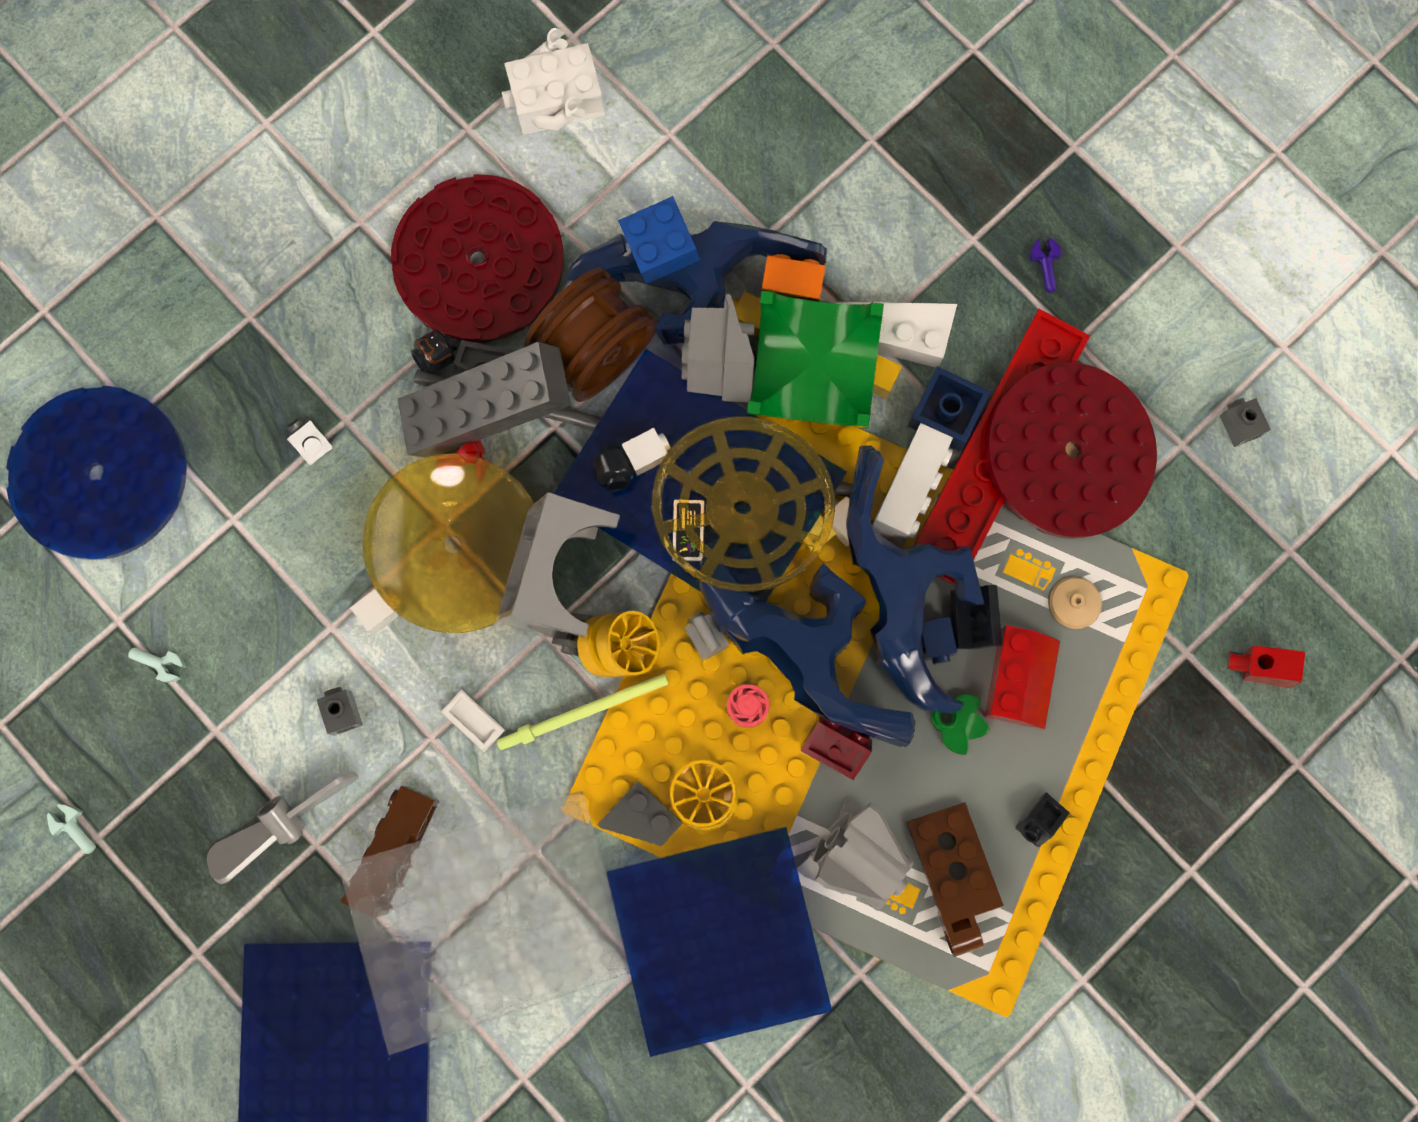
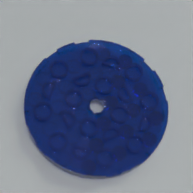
M112 386L88 389L82 387L58 395L38 408L21 427L23 431L15 446H11L6 469L9 471V487H6L13 513L21 526L33 539L41 545L68 557L83 560H104L119 557L140 548L152 540L167 525L182 499L187 476V463L179 433L170 419L157 406L146 398L129 392L126 389ZM97 465L103 466L101 479L92 480L90 477L92 468Z

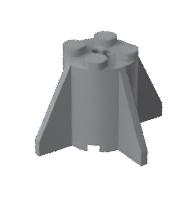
M848 796L843 803L838 819L828 829L832 833L828 836L827 840L825 841L822 838L815 851L799 863L795 870L804 877L817 881L824 888L859 897L876 911H879L884 907L892 894L898 896L903 892L908 883L904 877L911 869L914 861L903 853L880 809L872 803H869L862 809L856 801Z

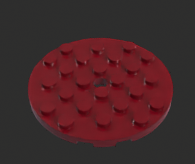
M473 174V177L457 180L455 177L435 185L434 189L422 198L418 197L401 218L391 247L393 279L407 308L426 327L431 330H438L444 336L449 334L452 339L459 341H494L511 336L532 324L544 308L554 299L564 270L563 242L552 213L549 212L540 198L526 187L512 180L493 175ZM475 252H482L486 255V260L475 265L470 261V258Z
M1072 362L1056 363L1040 367L1026 374L1011 385L1001 396V400L997 404L995 411L992 412L987 426L985 454L993 485L997 486L1005 500L1004 504L1020 520L1023 519L1036 527V530L1060 538L1076 539L1096 536L1110 531L1124 523L1138 510L1152 486L1157 464V446L1150 418L1139 399L1123 382L1094 366ZM1069 442L1074 444L1077 450H1079L1075 458L1068 456L1066 453V445Z

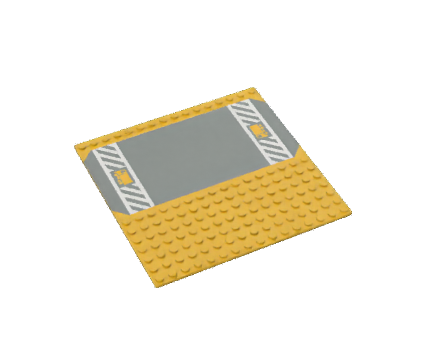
M746 411L728 451L853 484L859 447L872 445L875 450L880 451L884 459L873 497L870 520L873 525L874 519L887 496V492L898 472L907 449L857 427L753 416ZM722 464L704 504L703 557L707 545L715 538L722 537L724 539V558L728 567L746 590L759 600L776 605L804 618L817 619L826 616V606L813 600L809 595L812 578L820 566L824 563L838 577L842 578L865 598L866 604L856 618L853 619L850 643L834 661L840 691L848 700L883 709L912 712L916 721L914 737L907 747H898L870 736L872 739V752L854 780L801 752V745L815 725L817 714L794 700L795 691L790 680L786 678L769 657L757 651L742 655L724 632L723 634L729 643V648L702 662L685 631V626L689 625L688 619L701 612L705 616L711 613L700 591L698 576L700 561H677L650 618L659 635L660 647L658 657L654 665L647 672L640 675L623 676L616 692L665 673L669 685L608 709L563 806L564 813L1004 1017L1010 1016L1189 577L1188 573L1102 534L1070 539L1042 533L1025 520H1020L1003 503L974 559L980 587L997 585L1001 629L1009 625L1040 632L1059 640V651L1045 729L985 717L997 646L979 650L957 649V653L950 656L951 661L933 665L932 660L925 661L935 683L943 692L954 699L962 694L974 695L981 699L975 713L985 720L990 732L980 738L968 739V752L966 755H960L952 752L943 744L941 731L937 730L931 722V712L920 710L907 701L886 673L876 664L878 656L870 629L879 621L880 605L868 575L861 567L853 565L850 546L846 547L835 536L813 554L776 510L775 507L781 501L771 498L767 493L766 488L768 486L774 492L782 491L783 485L778 479ZM943 465L940 466L938 472L943 474L936 490L930 489L927 494L932 499L925 514L919 513L916 521L921 523L913 539L907 538L902 548L913 546L953 469ZM788 482L789 492L792 494L799 489L823 518L826 515L824 510L835 499L841 502L845 498L840 495ZM937 576L933 579L925 593L923 622L950 617L953 629L950 591L954 590V585ZM1077 576L1085 578L1092 582L1100 592L1102 599L1101 613L1097 620L1086 628H1067L1058 623L1050 612V592L1057 582L1067 577ZM745 684L760 687L769 699L770 708L767 717L761 724L753 728L737 726L727 713L729 695L735 688ZM941 713L940 719L944 723H949L951 716L947 713ZM699 760L712 761L724 767L731 775L738 793V804L732 818L722 827L710 831L697 830L688 826L677 815L670 799L671 784L677 772L685 765ZM637 781L683 823L662 846L602 829L598 826V823ZM1047 792L1070 813L1053 837L1040 847H1037L1023 837L1022 833L1016 829V825L1027 816L1038 799ZM848 796L856 801L862 809L869 803L880 809L903 853L914 861L911 869L904 877L908 883L903 892L898 896L892 894L884 907L879 911H876L859 897L824 888L817 881L804 877L795 870L799 863L815 851L822 838L825 841L827 840L828 836L832 833L828 829L838 819L843 803ZM965 802L1004 906L975 916L984 947L953 957L946 941L937 913L938 909L911 837L907 821ZM944 833L938 837V844L944 850H951L955 846V840L950 834ZM953 863L949 866V874L953 879L961 880L965 877L966 870L962 864Z

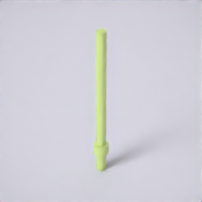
M665 673L535 725L526 724L521 726L517 732L497 739V745L500 751L519 743L528 744L535 741L537 736L669 685Z

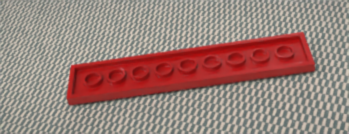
M1040 308L1037 310L913 545L928 543L947 550L966 545L970 547L973 560L975 559L1005 501L997 486H994L986 462L985 439L992 412L995 411L1001 396L1006 390L1026 374L1050 364L1077 363L1090 335ZM946 575L937 576L943 579L944 581L952 585H955L953 578H950Z

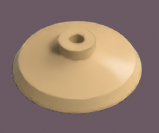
M1072 576L1064 578L1054 585L1049 595V609L1054 619L1061 625L1070 629H1082L1090 626L1097 620L1102 609V599L1100 592L1092 582L1082 577Z

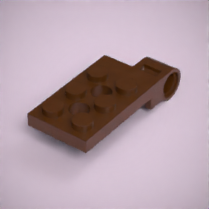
M964 802L907 821L911 837L938 909L937 913L946 941L953 957L983 948L984 943L975 916L1001 908L1004 905L966 803ZM947 833L953 836L955 840L953 849L944 850L939 846L938 837L941 834ZM960 863L965 867L966 875L963 879L955 880L950 876L949 866L951 864Z

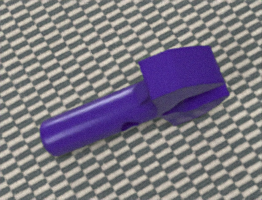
M1049 238L1047 241L1049 253L1046 257L1045 253L1040 250V239H1038L1029 253L1030 261H1037L1041 265L1045 291L1052 293L1057 289L1053 261L1061 256L1060 246L1053 239Z

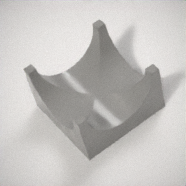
M548 492L528 509L495 622L552 639L553 637L566 639L568 633L585 637L589 624L576 619L566 611L555 593L552 579L554 560L560 547L566 540L575 538L595 540L598 531L597 527L616 528L620 515Z

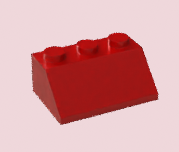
M1006 625L1001 629L1002 645L997 646L985 717L1045 729L1060 641L1034 630Z

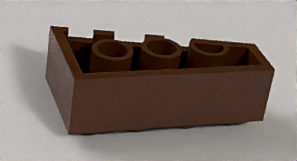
M401 786L399 790H394L388 802L390 808L385 818H381L375 829V837L371 845L366 849L361 864L341 903L374 918L389 913L439 804V800L407 786Z

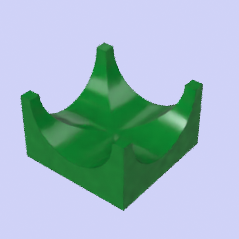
M761 291L757 362L747 413L753 416L869 428L884 304L873 302L870 304L817 302L786 297L770 291Z

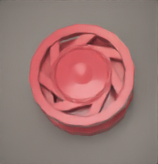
M745 684L735 688L729 695L727 702V713L730 719L737 726L743 728H753L761 724L767 717L770 708L766 693L760 687L752 684Z

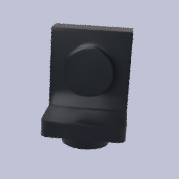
M1046 792L1038 799L1027 816L1018 822L1016 829L1022 833L1027 841L1040 847L1053 837L1070 812Z

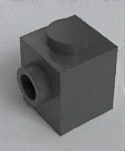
M1244 398L1233 401L1227 405L1228 410L1220 415L1234 447L1260 438L1271 430L1256 398L1245 402Z
M337 687L325 691V697L317 699L327 734L336 736L363 726L351 691L342 690V687Z

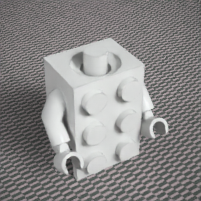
M553 28L547 35V41L528 56L505 63L511 90L503 91L502 96L506 109L516 107L523 135L543 130L558 131L568 124L605 116L601 101L602 94L588 43L567 48V41L560 38L565 33L558 28Z

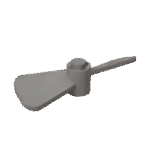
M349 772L336 778L294 809L289 806L282 796H277L268 801L256 814L260 822L216 842L211 847L207 855V865L211 877L217 883L225 884L232 880L276 840L279 844L286 842L287 844H292L302 836V829L304 827V823L299 816L355 782L359 776L355 772Z

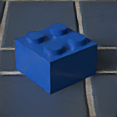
M673 196L618 220L646 284L700 260L697 249Z

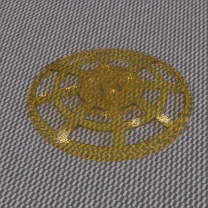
M729 417L714 420L695 428L672 446L663 459L655 477L652 492V513L655 527L663 546L673 560L686 572L700 581L717 588L754 592L774 588L789 582L803 573L817 559L833 527L835 494L830 475L823 461L815 450L799 435L769 420L754 417ZM750 430L773 436V439L766 452L750 448L729 449L724 432ZM713 436L717 452L703 459L692 469L690 474L674 464L679 456L690 446L705 437ZM784 442L793 447L806 459L817 476L816 479L800 484L793 472L782 461L777 459ZM748 458L760 461V464L755 473L736 472L732 459ZM720 462L724 476L716 481L712 487L698 479L708 468ZM771 467L784 477L790 485L789 489L776 493L772 485L766 480ZM667 475H670L684 484L679 499L680 518L663 521L661 496ZM691 490L707 498L706 513L689 517L688 501ZM822 490L824 519L820 535L817 536L802 530L806 516L804 496ZM792 500L796 502L794 526L777 520L779 505ZM739 501L747 502L751 507V511L746 514H740L735 510L734 505ZM706 525L712 527L720 536L713 550L700 540L693 528ZM684 530L691 543L703 555L708 557L700 571L691 566L678 553L667 533ZM770 531L787 537L786 541L777 549L765 555L760 540L768 535ZM796 541L813 547L808 556L797 567L780 577H774L769 563L783 556ZM731 542L748 544L753 559H735L726 557L724 554ZM719 563L735 568L757 567L763 582L735 584L720 581L711 576Z

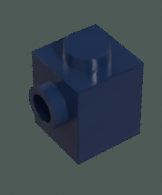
M950 617L923 622L921 639L923 656L925 661L932 660L933 665L950 662V656L957 653Z

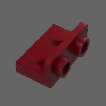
M817 715L816 723L801 745L800 751L854 780L872 752V739L869 735L852 731Z

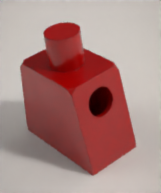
M1251 646L1246 651V654L1230 651L1227 669L1243 671L1244 681L1291 689L1302 682L1305 651ZM1258 661L1264 664L1265 669L1259 667Z

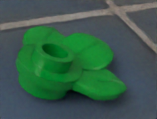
M962 694L955 698L962 701L964 705L960 710L950 713L951 720L949 723L941 721L940 715L942 712H931V722L937 730L941 731L943 744L952 752L960 755L967 754L968 739L980 738L990 732L985 720L975 713L981 699L970 694Z

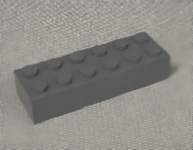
M536 342L398 398L407 455L430 459L460 448L466 443L479 441L571 406L560 348L541 342Z

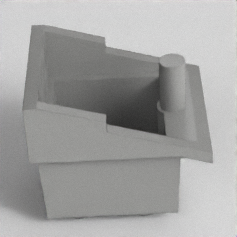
M725 294L724 308H692L691 320L685 319V340L682 349V380H687V392L722 396V401L748 403L751 397L754 356L748 335H754L755 323H742L738 321L731 294Z

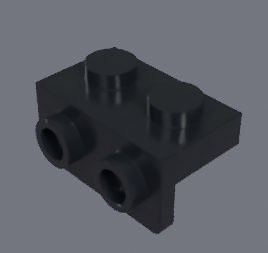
M997 585L980 587L984 604L971 605L957 599L954 590L950 591L953 632L957 649L979 650L1002 645Z

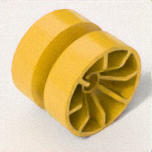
M624 611L593 616L585 622L589 624L586 636H578L577 648L579 658L583 666L597 677L606 678L643 674L654 665L659 653L660 642L657 629L651 619L639 611Z
M699 760L685 765L677 772L671 784L670 799L673 809L688 826L697 830L710 831L722 827L732 818L738 804V793L731 775L724 767L712 761Z

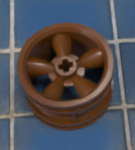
M602 267L584 273L565 287L534 321L524 342V347L541 342L560 348L567 388L569 392H572V397L577 402H583L596 396L623 374L650 343L658 324L653 316L648 315L647 310L642 305L630 307L619 296L621 284L615 278H611V274Z

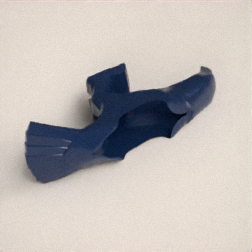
M713 221L708 229L699 234L691 235L700 258L699 261L647 284L680 292L691 300L690 306L683 314L664 313L661 315L655 329L663 345L684 343L685 319L691 320L692 308H723L726 294L724 280L728 273L746 257L755 255L767 257V255L783 254L789 256L791 260L803 261L805 259H812L818 261L820 265H825L827 248L821 243L783 234L775 230L745 224ZM619 234L609 241L581 254L570 267L565 287L584 273L599 267L605 268L611 274V278H615L618 282L637 281L643 284L646 283L625 236Z
M872 445L860 446L854 471L853 490L850 493L846 530L853 565L861 567L868 575L880 605L879 621L870 629L878 656L876 664L886 673L904 698L920 710L928 712L938 711L947 714L953 713L961 709L964 705L963 702L952 698L937 686L924 660L921 645L925 593L936 576L946 575L954 579V592L958 600L971 605L984 604L971 549L969 546L962 545L952 550H947L928 543H920L908 548H902L886 540L874 530L870 523L872 503L884 459L880 451L875 450Z
M718 537L707 545L704 557L700 561L698 576L700 591L715 620L718 631L724 632L742 655L757 651L769 657L786 678L790 680L795 691L794 700L817 715L852 731L864 733L898 747H907L913 739L916 721L912 712L883 709L850 701L840 691L834 661L852 639V622L865 607V598L823 563L812 578L809 595L813 600L826 606V616L817 619L801 617L776 605L759 600L746 590L732 573L724 558V539Z

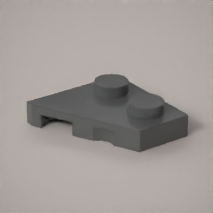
M637 781L598 823V826L602 829L662 846L683 823Z

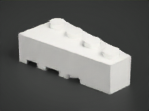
M836 302V303H838V304H870V303H872V302ZM873 302L884 304L878 353L934 368L940 366L944 358L957 304Z
M920 423L872 525L874 530L899 547L904 545L908 537L911 539L915 537L921 524L916 521L918 514H925L932 499L927 494L930 489L936 490L943 475L938 470L941 465L946 467L953 453V450L949 449L952 437Z

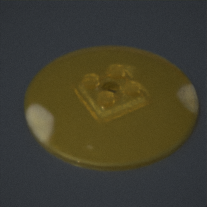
M440 454L407 465L392 476L380 489L366 516L362 548L365 567L370 581L382 600L395 613L421 628L435 632L457 634L477 631L497 623L495 622L528 509L534 503L523 486L507 471L478 457L465 455L464 458L459 454ZM456 537L459 539L461 548L457 553H450L446 550L444 545L446 538Z

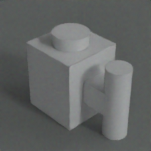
M701 612L687 620L689 625L685 626V631L702 662L729 648L727 639L723 632L718 631L711 613L705 616Z

